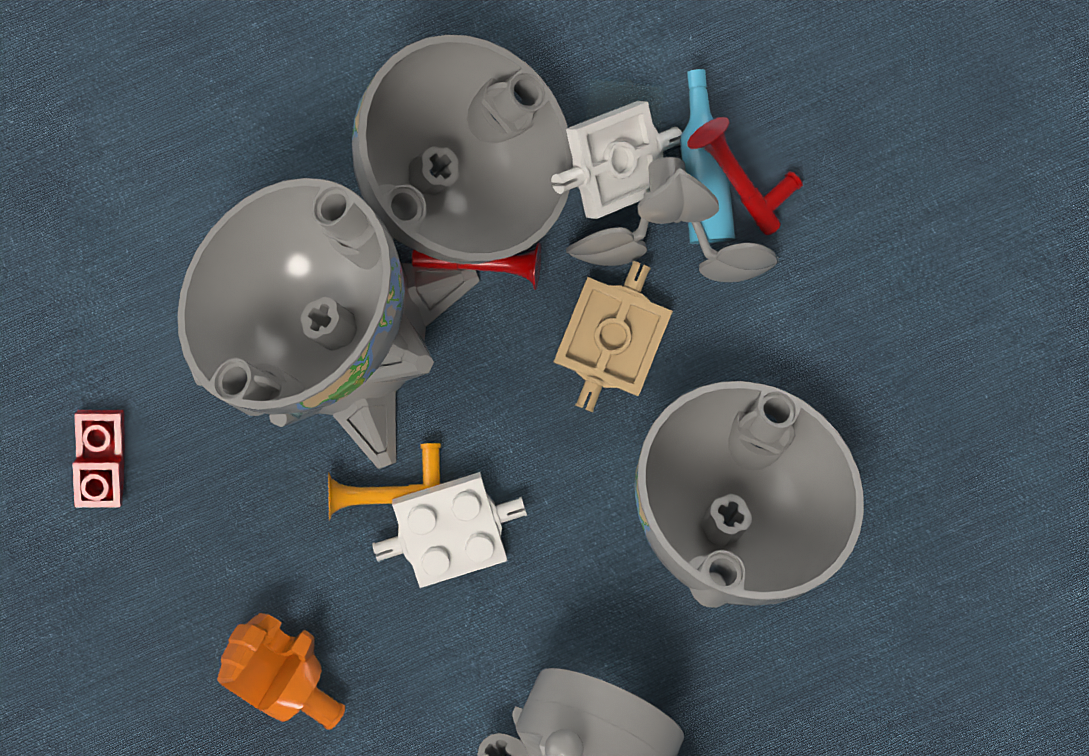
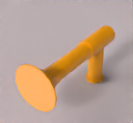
M420 444L422 449L423 484L354 487L336 482L328 472L329 521L336 511L347 506L392 504V499L440 485L439 448H441V444Z

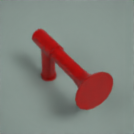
M718 117L710 120L690 136L687 146L690 149L702 148L711 154L741 197L740 200L764 235L773 234L781 226L773 211L803 186L802 181L795 173L789 171L785 178L763 197L758 188H755L727 144L725 131L729 126V119Z
M538 243L536 248L529 253L513 255L481 264H457L442 261L413 250L412 266L517 274L529 280L533 284L534 290H537L541 266V244Z

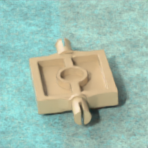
M632 261V266L624 286L607 285L587 277L553 363L575 371L585 380L575 406L583 408L587 396L591 392L585 409L587 411L594 412V407L602 387L618 388L639 396L673 312L650 302L640 293L651 268L643 265L639 277L635 281L634 279L641 264L639 262Z

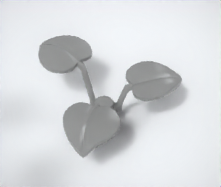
M675 157L656 159L649 164L650 192L644 193V198L638 204V214L641 220L635 231L631 232L621 227L605 229L566 247V253L591 264L602 266L623 265L639 259L646 253V243L641 239L646 235L649 222L666 224L683 221L692 223L705 257L708 258V260L699 264L700 273L708 279L719 282H740L755 278L779 263V257H776L774 251L755 243L734 244L721 249L719 252L711 248L700 221L711 218L719 211L718 200L704 184L686 172L685 162Z

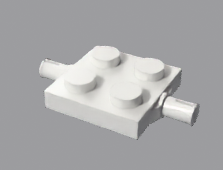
M645 101L630 103L566 128L573 158V168L553 175L551 182L557 184L552 186L559 194L578 186L586 218L598 219L641 201L644 198V193L650 192L649 164L656 159L663 158V151L681 145V137L678 136L682 132L678 127H671L669 130L658 133L652 123L649 104Z
M478 472L392 499V506L399 524L398 536L377 543L374 542L372 546L378 562L404 553L406 559L413 566L419 587L422 588L506 562L507 556L501 540V523L527 516L522 497L495 506L494 501L486 493L481 474Z

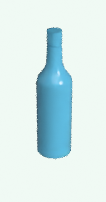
M704 69L691 70L687 72L690 90V118L680 139L682 160L685 162L686 172L704 184L715 195L719 203V211L714 216L700 221L708 242L730 241L735 239L730 181L710 153L702 148L690 149L687 146L690 136L703 124L713 120L706 89V72ZM688 222L690 244H700L692 223Z

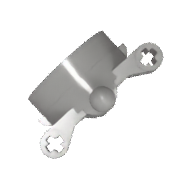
M549 668L540 671L523 709L516 706L514 708L512 717L520 739L507 734H492L482 741L477 755L677 756L684 740V733L661 710L622 688L582 673Z

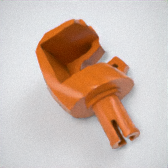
M263 613L256 615L247 624H238L228 639L229 643L221 657V668L217 681L258 710L281 722L288 721L301 710L322 724L325 729H333L341 720L345 712V705L337 702L316 687L322 669L320 662L314 655V636L304 630L297 637H290L280 629L282 622L269 614Z

